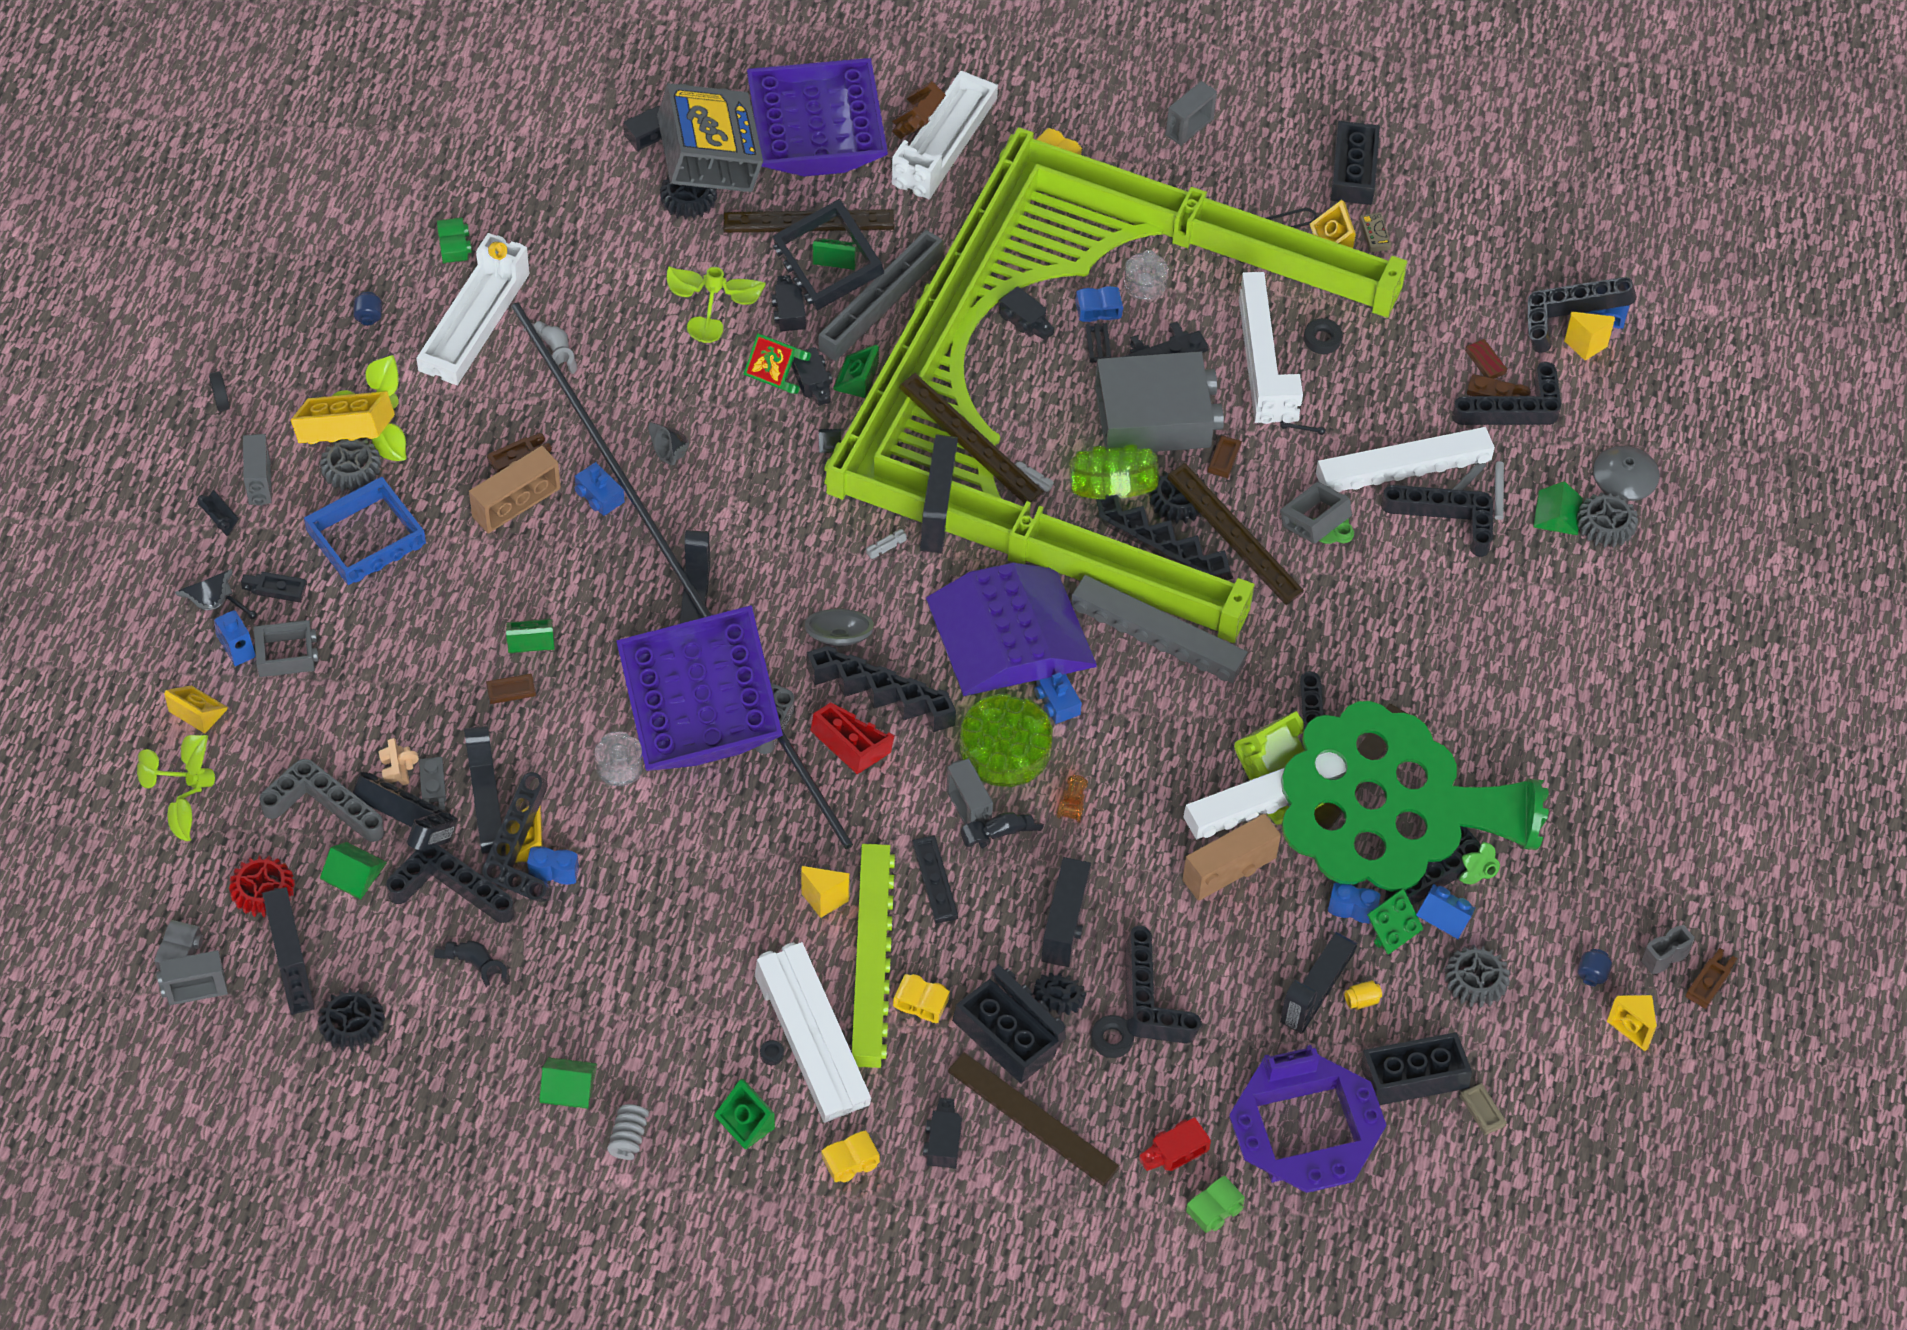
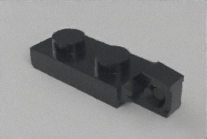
M261 572V574H256V576L243 574L241 585L242 589L251 591L255 595L301 603L306 590L307 580Z

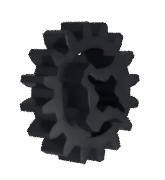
M1052 972L1049 973L1048 977L1042 974L1040 979H1036L1032 993L1037 1002L1041 1000L1048 1007L1049 1012L1055 1010L1058 1015L1061 1012H1065L1067 1015H1070L1071 1011L1077 1013L1079 1008H1083L1086 992H1083L1085 987L1078 986V980H1070V975L1066 978L1062 977L1061 973L1054 976Z

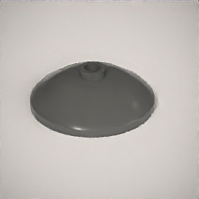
M1614 446L1606 449L1597 457L1593 467V476L1599 488L1607 495L1610 492L1615 497L1619 494L1621 500L1627 498V501H1636L1648 497L1655 491L1660 479L1659 468L1655 460L1643 450L1632 446Z
M828 609L810 615L805 621V630L813 639L823 644L845 647L859 643L869 637L874 630V623L869 616L858 611Z

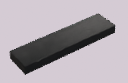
M935 835L912 840V846L935 924L958 919V912Z

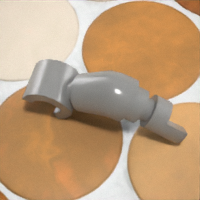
M537 321L535 324L532 323L540 338L551 347L552 357L556 364L559 366L560 363L567 362L571 374H574L577 370V363L572 350L569 349L568 335L558 326H547L546 323Z

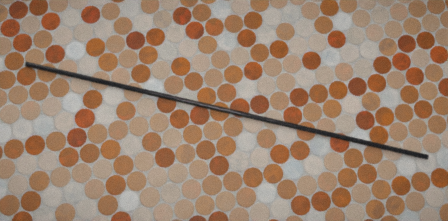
M518 302L514 303L512 309L702 618L712 616L523 308ZM782 730L783 736L777 738L843 847L845 849L851 848L853 846L852 841Z

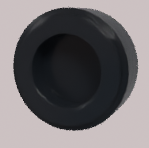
M769 1040L761 1045L760 1059L763 1063L773 1066L783 1060L784 1047L780 1042Z

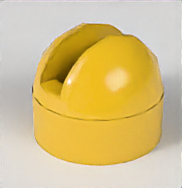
M492 242L488 247V254L493 259L502 260L507 254V247L504 243Z

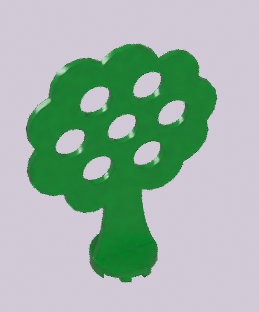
M1372 701L1353 703L1344 710L1340 717L1323 715L1311 720L1303 732L1302 743L1305 751L1295 755L1286 764L1281 777L1282 792L1291 805L1283 816L1281 824L1283 837L1296 852L1314 858L1319 870L1328 879L1340 884H1356L1367 879L1376 887L1384 890H1406L1416 885L1426 872L1428 862L1442 861L1453 854L1460 843L1462 835L1460 826L1493 833L1517 843L1520 849L1536 851L1539 849L1544 838L1538 836L1539 831L1548 819L1549 809L1543 808V803L1549 796L1548 788H1543L1541 785L1544 780L1529 778L1523 782L1493 787L1452 786L1457 777V764L1453 754L1444 745L1433 740L1431 732L1425 723L1416 716L1407 713H1391L1381 704ZM1364 733L1377 734L1386 743V755L1379 760H1370L1363 757L1357 749V738ZM1331 752L1340 756L1346 766L1345 775L1337 780H1330L1321 776L1315 765L1316 758L1320 754ZM1404 762L1417 763L1426 773L1425 785L1419 789L1406 788L1397 779V767ZM1363 782L1377 784L1385 793V804L1378 809L1370 810L1364 808L1356 799V787ZM1322 803L1336 804L1344 813V825L1338 830L1330 831L1323 829L1315 820V808ZM1403 812L1418 814L1426 825L1424 836L1413 840L1403 837L1396 828V817ZM1362 832H1371L1378 835L1384 843V855L1376 860H1368L1361 857L1355 850V837Z

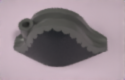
M650 422L648 430L657 456L663 462L671 466L675 465L676 460L683 458L689 446L688 438L674 428Z
M232 569L178 590L175 593L178 597L188 598L202 610L217 609L224 603L227 596L233 594L228 583L229 578L233 574Z

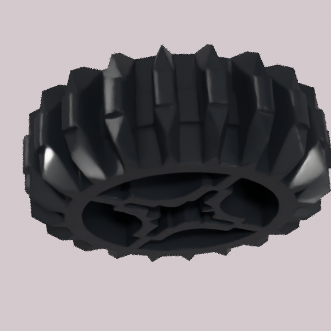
M669 175L666 180H663L660 189V201L664 209L668 210L670 215L675 214L677 219L684 216L685 220L688 217H692L695 220L696 215L703 218L704 213L709 214L711 208H714L717 199L716 188L670 184Z
M1163 471L1162 476L1157 475L1155 481L1151 484L1149 503L1153 507L1154 513H1159L1160 519L1167 517V521L1173 519L1176 524L1179 523V520H1183L1186 524L1188 519L1194 522L1197 516L1201 517L1197 509L1167 478L1169 473ZM1162 493L1166 495V498H1168V500H1166L1163 497Z
M349 988L348 993H344L340 989L339 996L331 994V1001H324V1008H321L319 1011L318 1025L320 1026V1033L324 1035V1040L327 1043L331 1042L333 1048L340 1045L342 1051L350 1047V1050L354 1052L355 1046H359L363 1050L364 1043L372 1046V1038L379 1039V1031L384 1029L383 1006L379 1004L377 997L372 998V994L369 991L363 994V990L359 988L355 993L353 989ZM360 1008H363L366 1011H368L371 1017L366 1016L365 1013H361ZM332 1022L337 1023L338 1026H342L343 1032L336 1029L332 1025Z

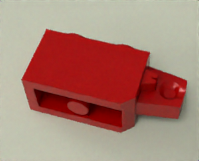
M1195 1117L1188 1121L1182 1120L1172 1130L1158 1133L1153 1139L1152 1146L1140 1154L1139 1161L1146 1171L1163 1166L1165 1170L1173 1171L1208 1152L1211 1139Z

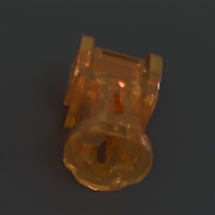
M1072 775L1068 777V789L1064 790L1063 796L1060 799L1057 818L1076 819V822L1080 823L1084 809L1085 794L1083 792L1088 786V781L1082 776Z

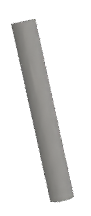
M1498 461L1495 463V519L1502 520L1504 518V463Z

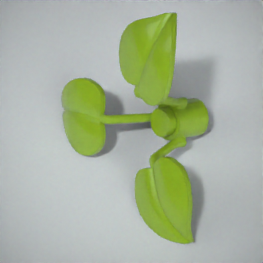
M670 266L667 270V284L674 294L681 297H690L694 291L700 292L704 285L710 292L707 317H694L687 324L689 335L703 343L715 342L723 334L722 322L710 319L714 293L719 292L723 286L725 293L731 294L732 301L742 305H749L759 299L766 283L748 279H733L726 283V278H723L724 272L719 267H710L704 278L698 273L689 270L675 269Z
M390 355L370 363L366 369L365 376L368 385L372 389H377L376 392H388L394 409L399 403L398 397L395 394L398 388V369L394 356ZM342 390L334 393L332 396L351 395L355 393L348 390ZM389 423L379 437L372 439V444H374L376 450H378L383 458L391 461L407 459L406 439L399 426Z
M188 735L183 739L181 759L186 764L185 769L188 770L187 773L157 770L159 758L150 749H144L138 754L137 775L140 784L144 788L154 787L157 775L186 777V783L194 788L178 796L176 802L170 803L168 807L167 818L169 827L176 837L184 841H191L190 830L192 825V808L184 798L196 792H201L202 787H212L215 782L214 771L211 768H201L209 737L207 735Z

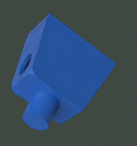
M235 610L214 620L216 636L234 666L256 657L250 634ZM240 641L241 647L236 648L235 644Z

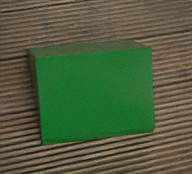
M817 238L813 241L814 265L855 270L859 249L854 242Z
M873 345L847 355L833 389L866 398L879 366V347Z
M1565 481L1539 490L1533 528L1578 536L1577 515L1583 498Z
M553 619L507 622L508 653L555 650Z
M344 842L330 848L320 880L361 900L387 862L348 842Z
M548 1057L542 1067L539 1102L589 1109L597 1063Z
M744 1079L739 1080L714 1114L718 1121L745 1150L775 1129V1113Z

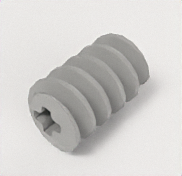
M625 1104L619 1107L617 1117L615 1118V1125L612 1129L613 1134L610 1136V1143L608 1145V1152L612 1156L633 1160L635 1157L633 1153L640 1151V1147L637 1144L642 1143L640 1135H643L645 1132L642 1127L647 1124L645 1119L649 1116L647 1109L633 1104Z

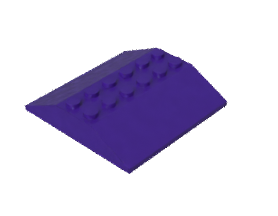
M871 58L747 69L754 121L763 158L761 167L803 177L846 173L888 155Z
M1009 563L971 571L926 597L928 607L963 696L1045 679L1060 672L1063 675L1097 667L1057 571L1051 568Z
M752 605L616 640L646 771L691 767L740 755L783 736Z

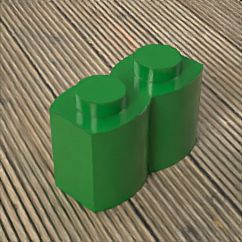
M462 217L437 220L442 262L449 263L468 260V253H472L470 240L466 241L465 238L469 236L468 223L463 224Z

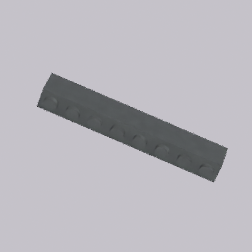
M925 230L884 270V274L877 277L819 334V351L832 360L837 361L942 257L943 239Z
M1085 575L1072 594L1071 605L1077 612L1089 615L1100 623L1108 624L1119 632L1135 637L1140 642L1148 643L1161 652H1167L1180 661L1196 666L1201 671H1207L1222 681L1234 684L1246 664L1248 651Z

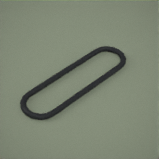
M1302 208L1266 217V219L1270 220L1303 211L1311 212L1314 215V219L1312 221L1289 226L1292 228H1298L1310 225L1311 222L1317 219V214L1314 210L1310 208Z

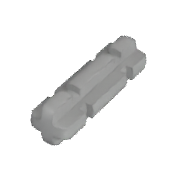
M1022 462L1015 464L1033 482L1039 485L1043 491L1051 490L1054 484L1051 479L1044 478V475L1031 467L1027 468V465Z
M903 529L893 532L894 535L890 534L876 542V545L871 544L866 547V554L869 558L874 559L879 556V553L883 554L896 547L897 543L905 542L907 535Z

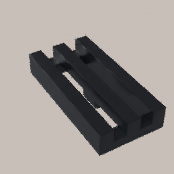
M1099 323L1094 324V326L1086 324L1085 331L1089 363H1096L1097 359L1112 358L1107 323H1103V326H1099ZM1091 332H1095L1098 357H1094ZM1100 332H1103L1106 357H1103Z

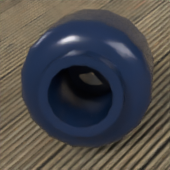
M363 292L354 299V318L365 326H370L381 319L382 300L376 294Z
M1591 949L1582 955L1577 970L1578 975L1586 985L1597 986V984H1603L1609 977L1612 961L1605 951Z

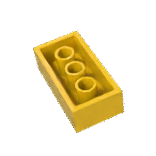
M384 391L308 398L292 417L291 422L298 443L308 442V444H315L319 441L335 442L341 439L353 441L368 437V439L379 437L395 413L388 392Z

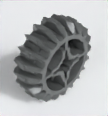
M360 438L353 441L341 439L338 443L332 442V447L326 446L325 452L321 456L320 468L322 469V476L328 484H332L334 489L340 487L343 492L346 488H349L352 493L353 488L357 487L359 489L362 485H367L370 481L376 480V476L379 475L381 468L380 454L374 444H369L367 439L362 442Z
M1601 491L1598 496L1593 494L1590 499L1586 498L1579 508L1577 515L1578 527L1581 529L1582 536H1587L1588 541L1595 540V546L1603 543L1605 548L1610 544L1614 549L1617 544L1622 546L1625 541L1629 542L1636 532L1638 525L1637 511L1634 510L1633 504H1628L1627 498L1621 500L1619 494L1615 497L1612 496L1611 492L1608 495H1604Z
M1473 945L1471 950L1464 946L1461 952L1456 951L1454 956L1449 958L1448 965L1445 967L1446 975L1444 980L1445 983H1448V991H1453V998L1460 996L1461 1004L1466 1000L1469 1001L1470 1008L1474 1003H1477L1481 1008L1484 1002L1490 1007L1493 1001L1498 1002L1501 996L1506 994L1507 987H1509L1510 970L1507 969V962H1501V954L1494 956L1493 949L1489 952L1485 951L1484 945L1481 949H1477ZM1471 964V967L1464 968V970H1459L1463 966ZM1495 982L1492 986L1483 988L1484 985Z

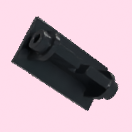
M215 490L209 496L200 495L197 498L199 507H202L216 523L217 528L221 529L228 536L239 520L237 515Z

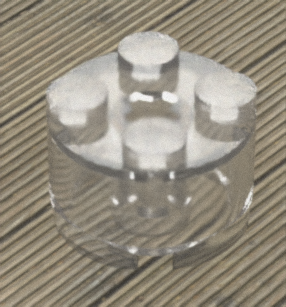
M1146 250L1143 253L1132 256L1126 262L1124 288L1127 294L1136 300L1146 299V301H1154L1163 296L1167 287L1169 270L1166 261L1152 250Z
M622 731L611 732L603 736L600 743L595 747V762L598 776L607 786H625L639 780L643 770L642 747L639 740L628 736V733Z

